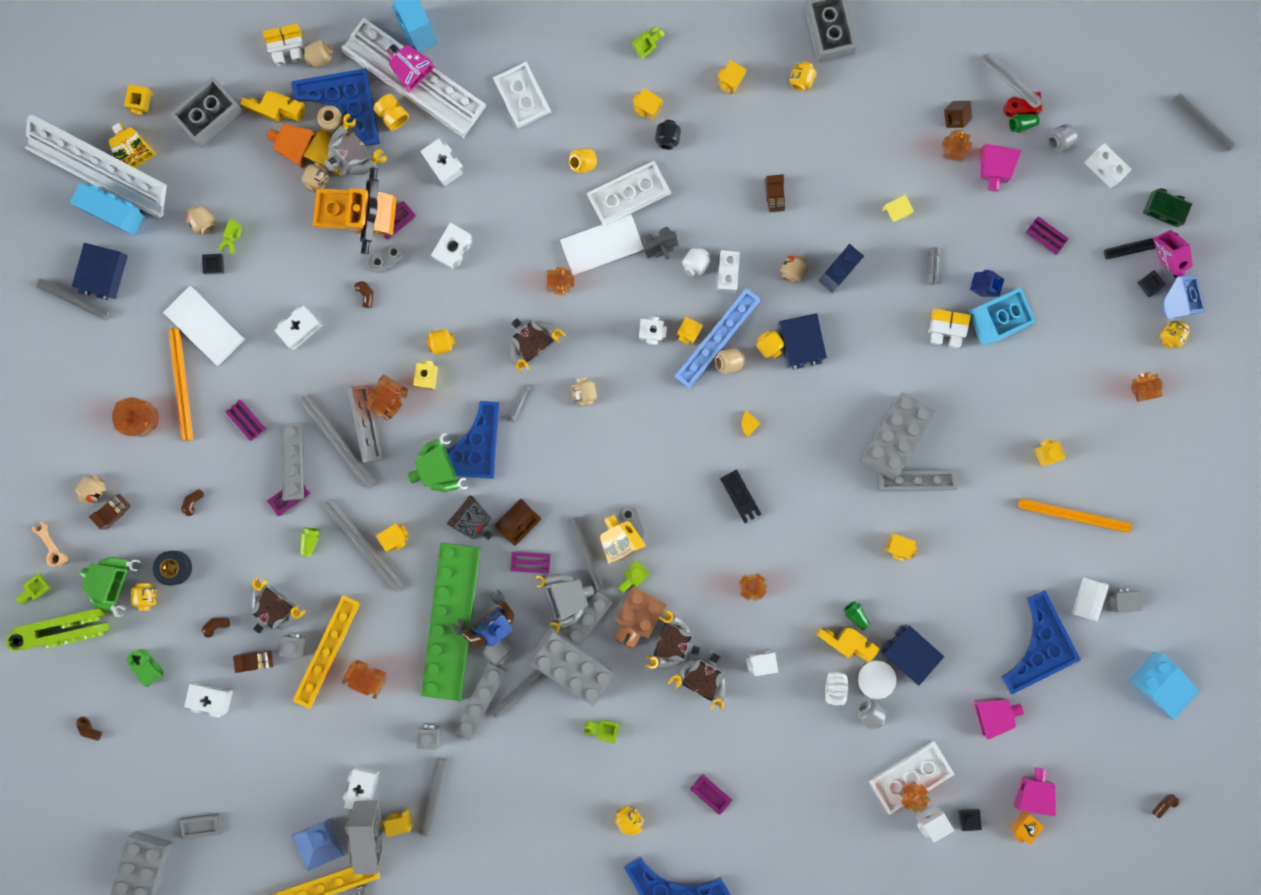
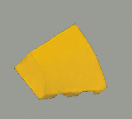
M321 128L307 148L304 157L326 168L325 161L329 159L327 154L329 152L328 145L331 135ZM337 168L330 171L338 176L342 174Z

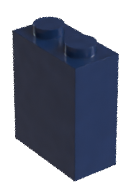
M84 242L71 287L78 289V293L90 296V293L97 294L96 298L107 301L108 298L116 299L128 255Z
M849 243L818 282L833 293L864 255Z
M817 313L778 322L780 337L784 341L783 351L787 368L792 367L793 370L804 368V364L811 363V366L823 364L822 361L827 356Z
M901 625L895 631V637L884 643L881 654L915 684L920 685L945 656L910 625Z

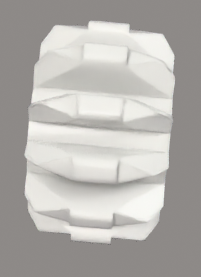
M840 672L828 673L825 683V700L828 704L844 705L848 694L847 676Z

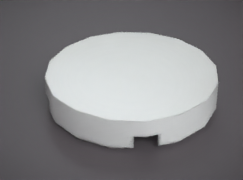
M872 660L869 663H865L859 670L857 677L858 686L870 698H886L896 687L897 678L895 671L884 661Z

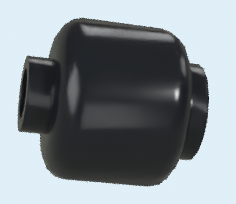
M665 120L659 123L656 128L655 142L662 149H673V147L679 144L681 128L673 120Z

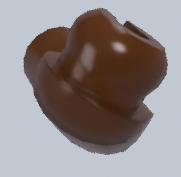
M364 281L355 283V291L363 296L362 307L372 308L373 290Z
M201 489L192 492L184 498L181 511L186 516H192L195 513L193 508L194 502L204 497Z
M211 618L202 627L204 637H212L218 627L229 628L230 619Z
M83 716L77 719L76 725L81 736L96 741L100 740L102 732L93 729L89 719Z
M1168 794L1155 807L1152 813L1160 819L1170 806L1173 808L1177 807L1180 800L1175 795Z

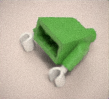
M442 434L439 439L426 443L417 455L418 459L414 461L417 469L408 473L412 484L421 480L424 486H429L431 490L439 492L468 488V486H461L460 482L466 479L457 478L445 447L449 445L451 440L444 442L442 438L446 437L447 434Z
M108 557L100 560L98 564L91 563L89 568H83L80 572V577L85 579L82 589L87 593L92 605L108 612L111 610L115 617L123 616L122 613L117 611V608L126 610L127 607L124 604L117 606L112 604L116 605L128 572V569L125 568L129 567L132 571H139L141 569H135L133 564L135 562H142L140 560H132L130 562L124 558Z

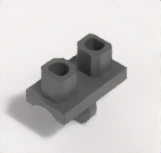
M668 227L662 228L659 231L661 237L655 240L652 234L644 236L643 247L647 258L664 256L665 260L669 259L668 253L674 251L673 247L679 245L675 231L672 232Z

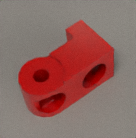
M1035 92L1037 94L1036 97L1038 96L1041 99V92ZM1011 97L1003 106V112L1008 117H1013L1015 114L1039 115L1043 110L1042 104L1037 108H1033L1025 99Z

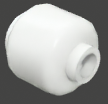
M701 247L690 249L682 261L685 268L684 271L690 276H701L710 265L709 253Z

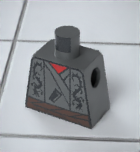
M472 495L467 498L446 523L473 540L481 534L489 541L495 534V531L488 526L492 517Z

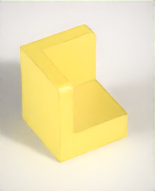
M906 195L886 204L882 208L883 212H888L893 222L901 218L905 219L914 212Z

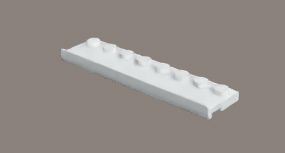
M364 17L350 35L351 37L347 43L341 47L343 54L361 67L366 68L368 72L463 139L487 107L485 103L435 68L409 93L388 64L392 59L387 53L388 48L395 44L401 50L404 46Z
M32 114L27 117L26 137H28V144L25 149L133 204L158 219L164 216L166 184Z

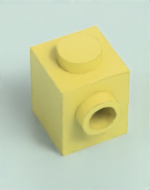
M422 360V363H416L413 386L435 390L438 367L433 365L434 362Z

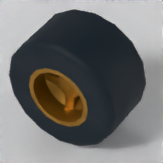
M181 551L163 552L157 556L153 563V574L157 581L163 585L182 584L191 575L192 563L189 557Z

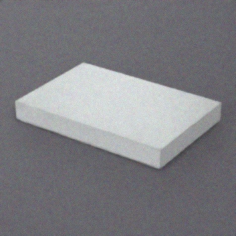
M527 62L493 77V81L517 129L552 113Z

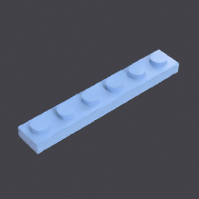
M746 288L674 377L689 389L761 299Z

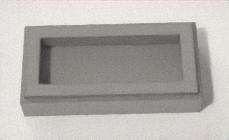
M220 813L181 818L179 820L181 839L219 835L222 833Z

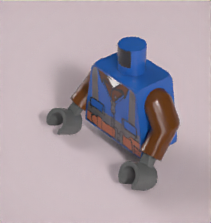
M497 590L499 595L496 598L490 595L494 604L499 606L472 627L466 629L462 619H458L460 626L452 624L455 633L458 635L463 634L462 636L475 647L483 645L492 647L513 630L511 624L515 617L514 612L507 602L504 601L505 598L499 590Z

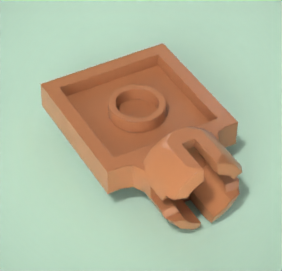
M633 586L615 618V621L620 624L615 634V640L622 643L626 635H628L629 638L624 646L633 648L640 637L649 639L659 620V616L661 617L663 609H665L667 604Z

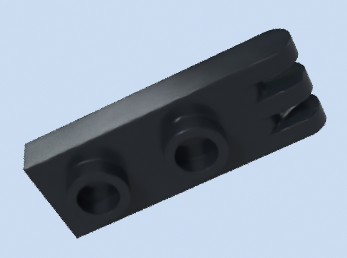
M737 469L720 478L744 524L748 522L745 517L746 514L749 515L751 520L755 519L751 511L754 510L757 516L762 515Z

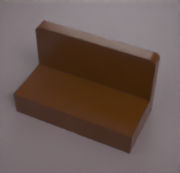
M520 499L495 524V527L509 542L516 546L542 518L525 501Z

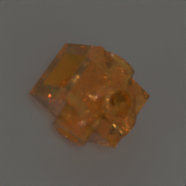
M954 130L948 136H945L942 143L944 148L943 158L961 162L966 157V153L970 151L972 144L969 141L970 135L965 134L962 130Z
M565 267L547 270V292H555V295H566V292L570 293V288L574 287V276H571L570 270H567Z
M1150 372L1138 374L1139 378L1132 380L1131 389L1136 396L1137 402L1163 397L1161 390L1163 385L1158 374L1151 375Z
M751 573L749 575L745 574L739 581V589L742 591L740 595L748 601L751 598L754 601L760 600L767 592L765 590L767 585L764 584L765 579L758 573L755 575ZM754 583L755 589L750 590L748 585Z
M914 781L906 784L901 789L902 791L898 793L903 798L900 802L908 811L912 809L915 813L925 810L928 807L927 803L931 801L927 797L929 792L922 784L918 786Z

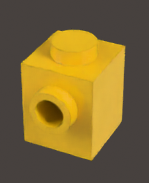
M730 60L726 68L722 67L717 75L720 89L726 93L731 92L734 94L745 77L747 69Z
M643 88L641 93L637 92L632 101L634 102L635 113L642 118L647 117L652 121L663 105L662 98Z
M685 317L676 337L686 345H693L703 325Z
M1052 439L1040 442L1041 446L1034 448L1040 466L1050 465L1066 459L1059 441L1052 442Z
M395 523L376 535L384 550L390 552L393 549L398 551L406 546L405 542L409 540L407 537L409 533L403 524L400 526L399 523Z
M891 533L885 552L893 554V559L902 562L904 559L910 560L917 551L916 541Z

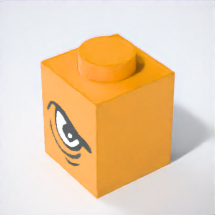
M1023 811L1011 825L1010 829L1015 832L1012 836L1019 842L1023 843L1025 841L1031 845L1044 829V826L1029 813Z

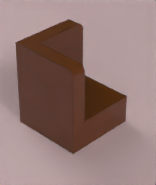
M952 101L944 109L946 128H964L972 120L971 101Z

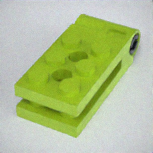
M94 609L14 627V632H11L6 638V645L12 651H20L45 645L46 649L103 636L104 631L110 630L109 623L54 635L51 633V628L61 626V629L96 622L100 621L101 616L107 614L103 609Z

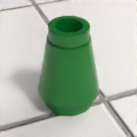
M1015 114L1009 120V127L1012 132L1020 133L1039 125L1040 119L1037 114Z
M853 601L844 608L845 616L861 630H865L870 626L871 623L860 603Z

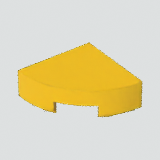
M746 410L743 414L741 425L743 433L748 438L761 423Z

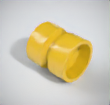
M392 94L383 96L373 106L376 114L384 118L383 122L390 131L401 127L409 118V114L402 106H399V102Z

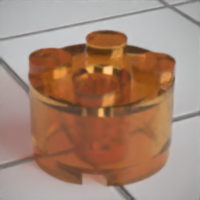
M383 374L378 380L377 387L375 389L371 388L367 393L366 398L369 400L365 406L376 415L388 421V418L391 419L402 406L401 398L404 397L406 399L408 389Z
M130 397L116 403L112 413L114 428L124 435L145 437L157 427L159 415L156 408L150 402Z
M356 659L355 662L352 661L341 683L346 684L349 682V688L366 696L372 693L374 694L372 698L377 699L387 679L385 676L386 672L379 668L372 670L368 668V663L360 659Z

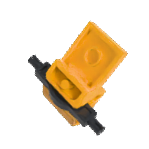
M371 167L369 180L366 181V189H316L312 226L315 228L352 230L355 233L361 234V254H369V246L373 240V234L393 235L397 198L390 194L378 192V168Z

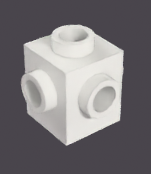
M659 317L641 319L639 340L646 341V344L657 345L658 342H662V338H666L667 326H663L664 321H660ZM655 329L656 332L652 333L650 332V330Z

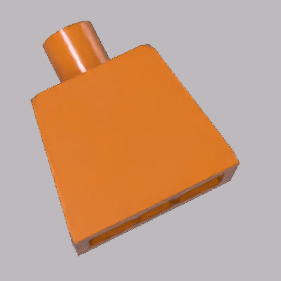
M283 124L280 132L270 129L267 139L275 142L273 149L278 154L303 169L307 161L304 154L316 134L309 129Z

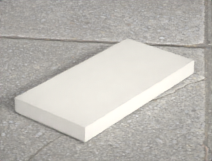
M652 161L586 194L604 227L670 195L671 190L655 161Z
M631 214L604 227L599 225L560 240L573 276L644 251Z
M189 286L163 312L216 366H219L246 340L192 286Z
M933 740L872 777L868 782L888 815H891L955 774Z

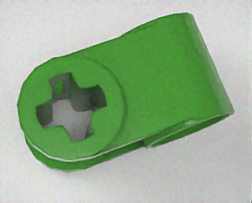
M139 649L128 655V666H130L138 680L145 687H149L164 675L162 668L146 650ZM138 656L141 657V659L139 660V662L136 661V659L138 658Z

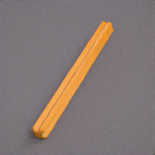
M178 328L169 329V339L182 441L193 440L181 332Z
M1023 498L1019 499L1018 502L1019 509L1126 533H1130L1132 528L1130 522Z

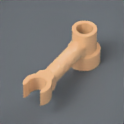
M39 521L42 526L40 531L37 527L32 526V531L42 538L49 550L46 557L47 564L54 567L66 565L68 556L57 549L48 534L47 524Z

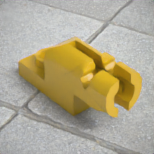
M266 91L261 102L252 97L250 99L242 97L240 105L245 110L279 124L282 117L299 122L306 110L304 103L297 100L292 101L290 97L274 91Z
M844 627L836 638H834L836 634L827 628L825 630L819 628L815 633L847 658H850L855 653V656L869 663L879 651V647L872 642L865 645L867 638L853 628Z

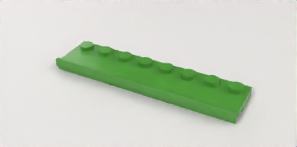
M440 543L421 696L462 701L469 642L462 636L463 634L458 635L455 633L452 624L460 626L458 619H462L466 629L471 627L481 552L480 547Z

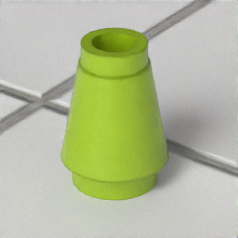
M304 527V530L301 531V555L308 557L312 555L320 537L318 529Z

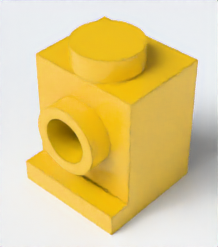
M128 84L124 107L136 116H142L143 113L148 114L153 92L144 86Z
M404 809L401 814L399 812L388 814V817L381 821V829L386 833V837L410 832L412 823L408 809Z

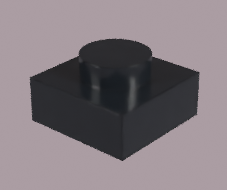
M203 254V274H224L223 254Z
M1155 270L1137 282L1148 297L1153 296L1166 285Z
M979 809L959 810L961 831L982 830Z

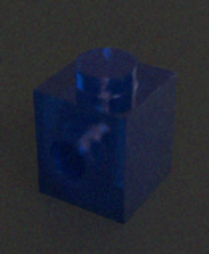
M991 270L975 272L970 290L981 297H1000L1004 278Z

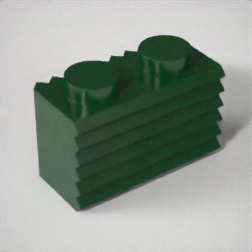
M1159 188L1151 192L1143 214L1172 226L1180 227L1184 225L1192 203L1188 202V199L1184 196H1173L1169 190Z

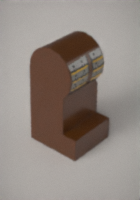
M784 174L766 176L765 189L769 213L785 211Z
M117 494L97 512L92 513L89 518L100 530H107L124 515L131 505L121 494Z
M272 651L242 653L233 656L235 673L273 667Z

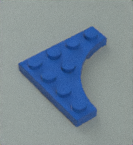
M366 68L292 81L295 100L299 102H319L335 106L344 116L346 114L351 115L348 119L351 123L356 119L354 129L358 138L365 146L380 144L368 70Z
M480 401L477 416L471 429L461 440L446 449L456 476L494 479L499 402Z
M1046 590L1026 598L1032 614V636L1028 649L1020 662L1008 673L1001 676L1010 694H1014L1081 660Z
M641 856L624 866L640 895H731L721 877L703 884L684 885L669 881L655 873Z

